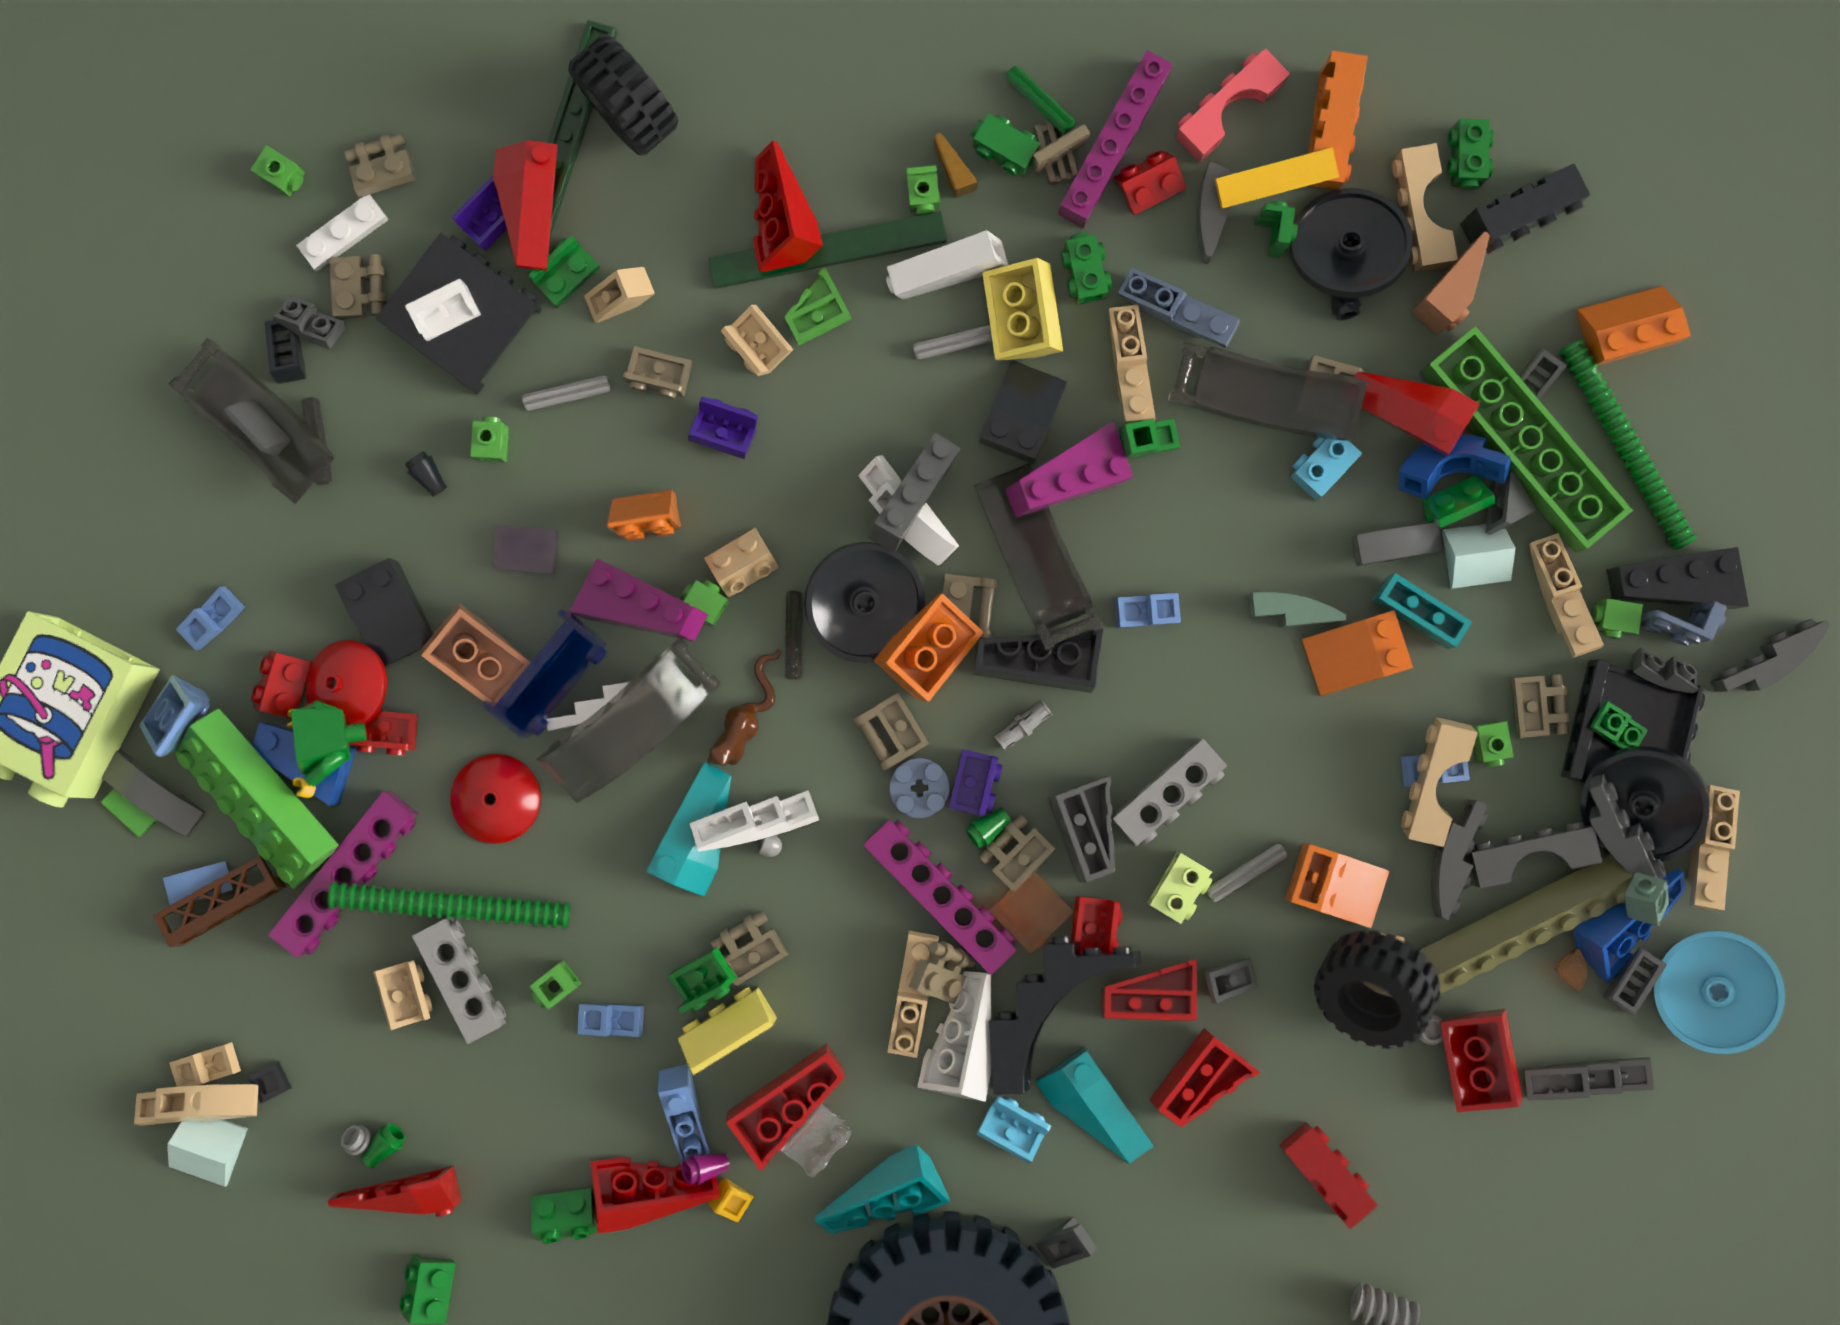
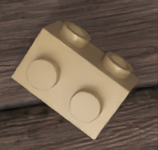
M756 304L751 305L732 325L725 326L721 330L722 334L726 337L725 342L727 345L741 355L746 368L757 376L771 373L793 351L792 347Z
M756 528L704 558L727 597L743 591L746 587L768 576L779 567Z
M410 960L373 972L389 1030L430 1019L429 1012L432 1011V1003L429 995L423 993L421 983L424 982V975L419 964L415 965L414 960Z

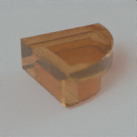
M1575 948L1554 968L1574 991H1580L1587 977V964L1579 949Z

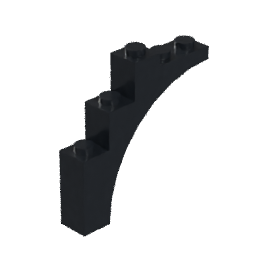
M1070 936L1052 937V942L1043 945L1045 979H1043V974L1040 973L1026 974L1025 979L1016 983L1018 1016H1016V1011L998 1012V1016L989 1021L994 1094H1024L1031 1088V1063L1036 1041L1046 1019L1058 1002L1075 986L1091 977L1111 970L1138 966L1141 964L1140 951H1132L1131 946L1113 947V952H1101V947L1083 948V953H1080V941H1070Z

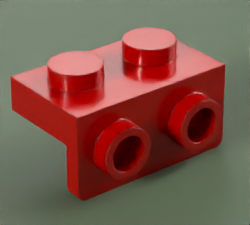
M1166 151L1153 152L1146 157V161L1138 165L1131 164L1125 166L1120 170V174L1113 177L1115 183L1121 187L1131 214L1136 215L1187 189L1175 156Z
M270 650L268 656H264L260 664L259 672L262 673L260 684L255 685L252 691L251 702H254L253 708L261 712L290 718L287 713L290 709H298L311 662Z
M379 711L370 722L365 724L367 740L349 743V745H357L356 751L375 753V747L387 748L386 754L405 756V750H415L418 714Z
M1076 896L1070 941H1080V953H1083V948L1101 947V952H1113V947L1119 946L1116 937L1118 925L1122 921L1120 902L1111 899Z

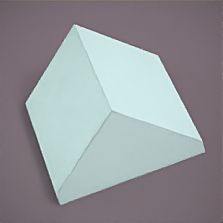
M1486 524L1442 530L1450 589L1511 581L1515 546L1506 528L1491 535L1485 533Z
M227 1120L183 1121L168 1142V1165L173 1169L226 1187L248 1128Z

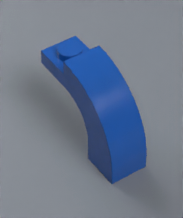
M1462 434L1448 457L1423 444L1410 454L1399 470L1398 490L1427 500L1435 484L1440 479L1459 472L1472 473L1504 484L1509 476L1510 456L1504 455L1499 451L1486 449L1487 438L1475 435Z

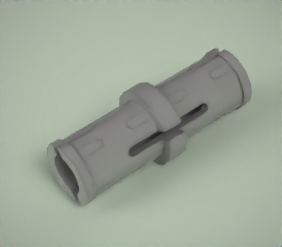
M1040 700L1021 716L1018 714L1014 717L1015 721L994 737L1001 747L1007 751L1025 735L1029 737L1033 733L1032 730L1053 714L1047 705Z

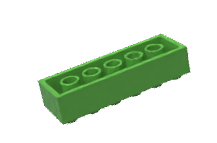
M218 708L189 726L175 752L179 763L195 776L201 789L209 792L216 800L219 809L224 814L229 815L237 824L239 832L251 840L257 847L259 855L272 864L277 870L279 878L295 889L318 873L339 846L338 843L225 714Z

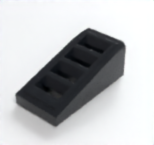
M275 320L266 321L265 330L270 374L276 383L282 384L305 379V364L299 335ZM286 330L290 332V334L275 336L277 332ZM291 342L290 345L277 347L278 344ZM292 354V357L279 359L280 356Z

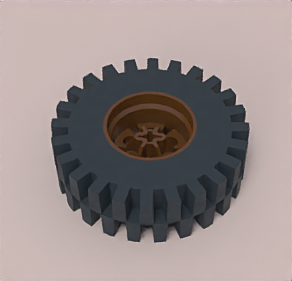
M945 1211L944 1220L929 1221L928 1213L916 1215L913 1217L912 1226L901 1229L897 1222L885 1229L883 1240L876 1244L872 1240L868 1241L860 1249L858 1261L854 1265L849 1263L841 1277L840 1287L833 1294L827 1325H906L909 1318H912L921 1325H1070L1066 1305L1060 1294L1057 1280L1051 1270H1046L1041 1255L1032 1245L1028 1248L1021 1245L1018 1234L1006 1226L1002 1232L992 1228L989 1218L979 1215L975 1216L974 1223L961 1221L960 1214L956 1211ZM940 1301H949L948 1309L942 1310ZM957 1304H964L969 1308L968 1312L964 1315H956L952 1309ZM927 1307H933L939 1313L934 1318H927L922 1314V1311ZM980 1311L986 1316L984 1319L972 1320Z

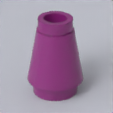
M725 1153L690 1155L687 1160L682 1161V1174L685 1182L689 1185L694 1184L698 1186L729 1170V1160Z

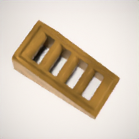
M941 133L936 134L934 137V148L953 196L958 198L977 190L978 182L945 137Z

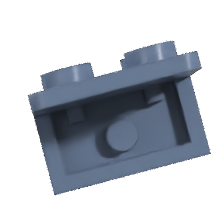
M1718 602L1693 606L1686 622L1662 611L1655 610L1642 613L1641 623H1643V628L1656 634H1660L1662 631L1671 635L1670 640L1684 646L1692 643L1699 644L1700 642L1713 640L1715 633L1721 630L1726 619L1723 614L1727 606Z

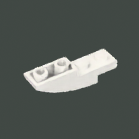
M883 455L876 456L858 475L873 496L869 501L880 514L902 480ZM927 503L921 509L904 538L912 547L937 565L942 564L959 547Z

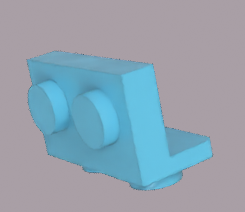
M998 1096L991 1102L976 1135L1030 1164L1044 1135L1049 1132L1051 1125L1046 1123L1045 1118L1035 1112L1028 1113L1019 1108V1104L1009 1097Z

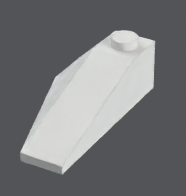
M964 971L963 975L967 977L955 1004L949 1003L951 1010L945 1023H940L936 1030L939 1036L933 1048H928L925 1053L917 1088L985 1102L992 1071L989 1021L991 1020V975L988 973Z

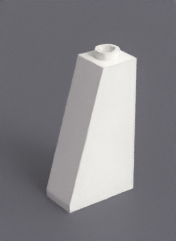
M986 230L888 266L889 276L886 277V281L892 294L895 293V296L907 299L983 277V271L1007 266L1008 262L1001 240Z

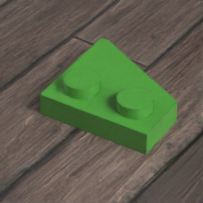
M826 268L820 270L817 280L810 289L806 288L800 296L799 302L792 306L784 317L799 346L852 319Z

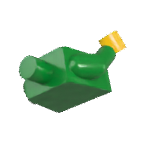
M314 701L300 709H290L287 713L292 718V722L287 723L286 726L293 729L297 765L301 774L305 775L304 778H295L293 786L302 788L296 795L303 798L312 797L315 793L316 785L343 765L344 762L351 759L349 743L367 740L364 722L347 725L343 710L320 701Z

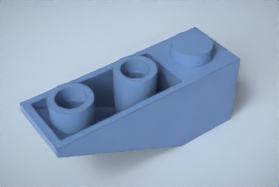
M688 1064L658 1071V1094L681 1164L690 1155L711 1154L696 1087Z

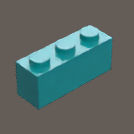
M1396 573L1386 576L1371 600L1387 612L1395 610L1398 619L1446 649L1456 648L1472 624V621Z

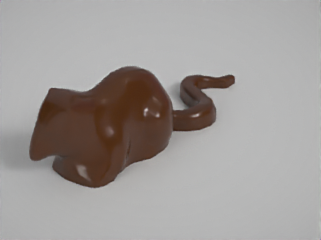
M777 649L775 654L763 655L756 660L754 666L755 675L765 691V699L759 704L745 703L728 710L724 722L725 731L710 749L707 759L709 766H725L727 763L736 765L742 758L745 745L759 730L756 713L770 709L774 705L776 698L774 689L763 672V665L769 660H777L782 651Z

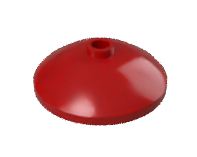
M352 640L337 641L322 649L312 661L305 682L307 703L320 701L343 710L347 725L362 722L367 724L381 709L387 692L386 669L379 655L366 644ZM336 680V685L333 688V682Z
M488 754L470 761L460 770L451 788L450 805L455 821L467 835L484 843L500 844L519 838L533 825L540 810L541 791L534 773L522 761L509 755ZM490 793L496 797V802L493 805L488 804L486 800Z

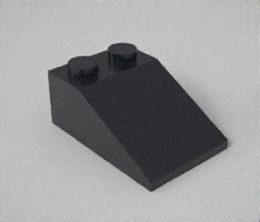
M1012 360L980 435L979 443L1034 465L1067 381Z
M388 558L335 584L347 612L368 646L379 655L384 667L420 650L433 635L431 627L399 561Z

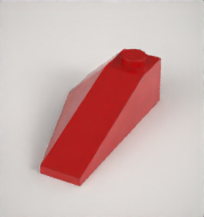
M526 140L496 149L493 181L507 227L514 261L518 268L547 271L558 144Z
M772 140L755 157V192L759 193V208L754 210V220L759 221V235L754 236V251L758 269L762 272L805 263L823 246L817 220L778 142Z
M1357 371L1342 396L1344 400L1446 457L1449 456L1480 406V403L1451 388Z
M624 1157L590 1161L598 1234L631 1229L720 1198L717 1176L698 1186L694 1184L689 1185L684 1180L681 1164L676 1167L661 1166L657 1161H649L648 1164L631 1162V1158Z
M454 1165L337 1193L327 1200L328 1207L419 1215L435 1213L436 1217L453 1213V1208L462 1201Z

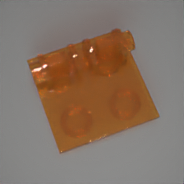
M1036 872L1015 893L1010 889L989 910L1030 954L1035 949H1039L1047 941L1046 939L1074 912Z

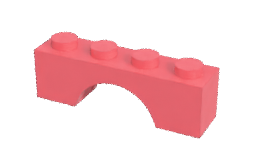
M1266 48L1259 55L1255 52L1252 53L1243 62L1242 66L1244 69L1237 75L1232 72L1220 85L1222 89L1216 95L1212 92L1209 93L1200 102L1199 106L1201 108L1194 115L1189 112L1177 124L1179 130L1175 138L1199 163L1221 144L1225 136L1221 115L1222 110L1228 104L1239 99H1253L1264 104L1286 83L1290 73Z

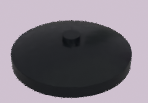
M1355 188L1327 192L1309 202L1294 222V224L1298 225L1295 242L1290 244L1293 264L1308 284L1325 294L1340 298H1361L1374 295L1395 283L1408 265L1413 244L1410 224L1396 204L1378 193Z
M874 542L848 544L828 554L817 565L810 576L804 598V609L808 625L821 645L842 659L861 663L874 662V659L891 638L925 607L924 588L919 574L913 565L899 552L895 551V553H892Z
M1650 746L1624 748L1601 759L1587 775L1580 798V811L1584 825L1592 826L1589 820L1591 808L1597 806L1589 790L1591 778L1603 774L1607 783H1613L1618 796V800L1615 801L1619 810H1625L1630 826L1640 824L1643 833H1649L1654 845V850L1651 851L1655 860L1660 859L1662 862H1666L1686 853L1699 841L1707 827L1710 814V800L1705 782L1688 761L1673 752ZM1596 833L1598 845L1610 853Z

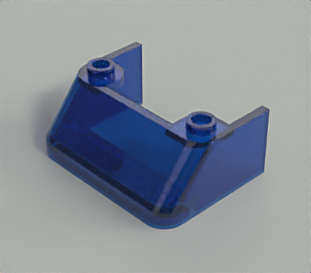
M561 609L557 614L565 622L498 702L484 701L481 705L519 737H530L533 734L539 736L549 724L546 719L592 664L598 665L607 654V651L604 649L607 643L573 613Z

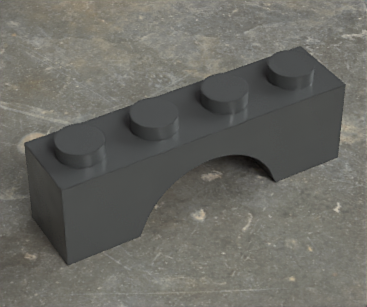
M934 433L874 522L868 538L895 553L935 488L940 485L954 464L961 448L939 434Z
M1576 821L1565 824V829L1554 832L1553 827L1534 831L1535 836L1523 838V834L1504 837L1505 842L1493 845L1492 840L1474 844L1475 849L1468 856L1470 864L1473 865L1472 873L1475 886L1481 889L1511 882L1513 870L1517 863L1524 856L1536 851H1549L1555 854L1566 867L1571 869L1602 863L1595 829L1591 825H1584L1583 821Z

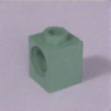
M1636 872L1624 895L1627 918L1658 926L1669 904L1667 880Z

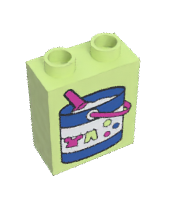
M27 611L0 664V779L12 780L15 773H18L32 780L33 783L28 794L41 802L55 807H64L68 798H94L104 780L102 776L116 750L120 749L160 669L59 617Z

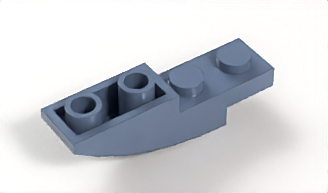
M1132 267L1118 292L1120 297L1133 305H1138L1139 309L1198 340L1203 338L1225 349L1240 324L1239 318L1189 297L1185 294L1184 290Z

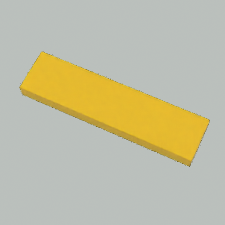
M1332 147L1216 178L1214 181L1220 207L1223 209L1339 177Z

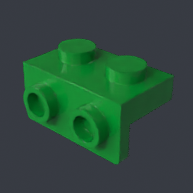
M1271 201L1269 204H1264L1255 219V225L1272 228L1268 257L1280 258L1285 250H1289L1291 242H1295L1298 225L1293 224L1295 208L1287 207V203L1282 201Z
M1477 475L1428 496L1427 500L1422 499L1425 520L1428 523L1435 521L1442 528L1495 504L1494 494Z
M716 947L673 970L668 975V978L684 1000L677 1008L680 1013H683L689 1009L693 1012L699 1010L712 997L718 1000L725 996L731 990L729 985L737 976Z
M586 1188L532 1196V1234L538 1241L544 1244H553L559 1242L560 1238L586 1239L590 1234L598 1233L597 1224L594 1219L593 1190Z
M418 1254L411 1255L410 1264L406 1265L404 1273L405 1282L407 1283L405 1294L401 1295L399 1302L400 1313L410 1324H446L456 1265L452 1259H422Z

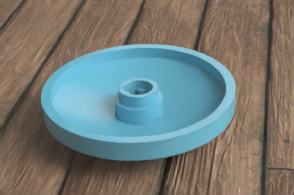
M1726 931L1699 932L1677 942L1662 958L1661 961L1667 965L1654 984L1656 1006L1668 1029L1687 1045L1712 1054L1739 1053L1760 1044L1778 1025L1785 1004L1783 979L1773 959L1753 941Z

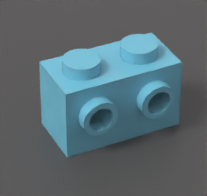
M1337 429L1329 435L1324 431L1312 444L1316 449L1309 456L1304 453L1292 465L1295 471L1290 478L1315 501L1320 499L1362 454Z

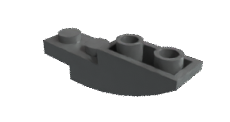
M1814 618L1808 619L1795 625L1796 631L1788 634L1785 630L1769 636L1770 642L1760 646L1763 654L1747 659L1748 665L1739 669L1737 666H1732L1719 672L1720 677L1711 681L1715 692L1729 691L1745 684L1747 691H1755L1777 682L1799 666L1814 651L1830 627L1828 621L1815 622Z
M1603 774L1592 777L1589 790L1597 806L1591 808L1589 820L1607 850L1633 876L1637 872L1660 879L1666 877L1662 861L1660 859L1655 860L1651 851L1654 850V845L1649 833H1643L1640 824L1630 826L1625 810H1619L1615 801L1618 800V796L1613 783H1607Z
M1468 800L1458 824L1451 822L1445 846H1436L1431 877L1432 903L1435 916L1447 921L1450 916L1453 917L1460 906L1458 898L1462 890L1470 885L1473 878V873L1471 872L1473 865L1463 861L1464 856H1469L1475 844V841L1472 839L1476 830L1483 827L1488 816L1485 812L1488 805L1478 800Z

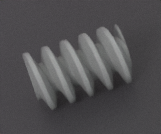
M1359 1282L1353 1291L1350 1302V1319L1355 1321L1360 1313L1362 1314V1324L1367 1325L1371 1318H1373V1325H1381L1382 1322L1385 1325H1417L1420 1306L1415 1301L1408 1302L1404 1297L1397 1298L1391 1292L1385 1294L1384 1290L1380 1288L1374 1290L1372 1285H1362Z

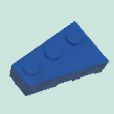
M259 723L252 745L253 748L267 764L292 781L297 777L304 778L305 775L301 774L296 761L293 729L273 723ZM350 746L351 759L344 762L343 765L316 785L314 796L329 806L340 805L356 747Z

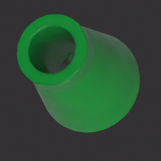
M999 808L997 811L985 815V817L983 816L969 822L970 826L965 831L972 843L980 849L982 846L987 847L1005 826L1011 822V819L1003 808Z
M393 1123L381 1126L367 1150L361 1156L363 1163L370 1168H375L380 1162L403 1148V1142L406 1140L404 1132Z

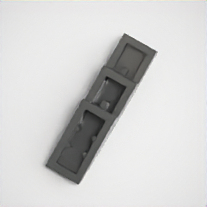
M1650 1057L1579 1062L1524 1069L1528 1101L1591 1098V1095L1623 1094L1622 1091L1654 1090Z

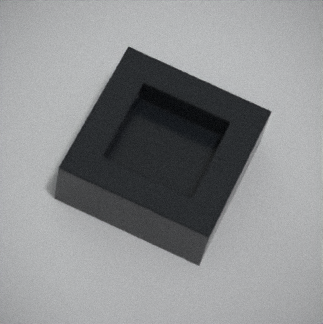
M279 1061L248 1076L251 1084L259 1085L258 1099L261 1104L292 1088Z

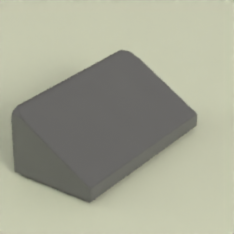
M247 400L227 406L224 409V413L261 452L275 456L290 443L289 436L256 401Z

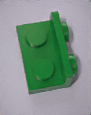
M572 235L567 239L562 238L554 245L553 252L548 256L547 271L531 269V273L528 275L532 282L557 308L600 269L596 261L578 244Z

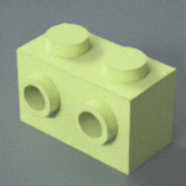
M1176 852L1148 899L1147 904L1182 924L1184 919L1188 921L1196 910L1197 905L1194 902L1199 893L1204 895L1212 883V879L1209 878L1212 871L1184 854Z

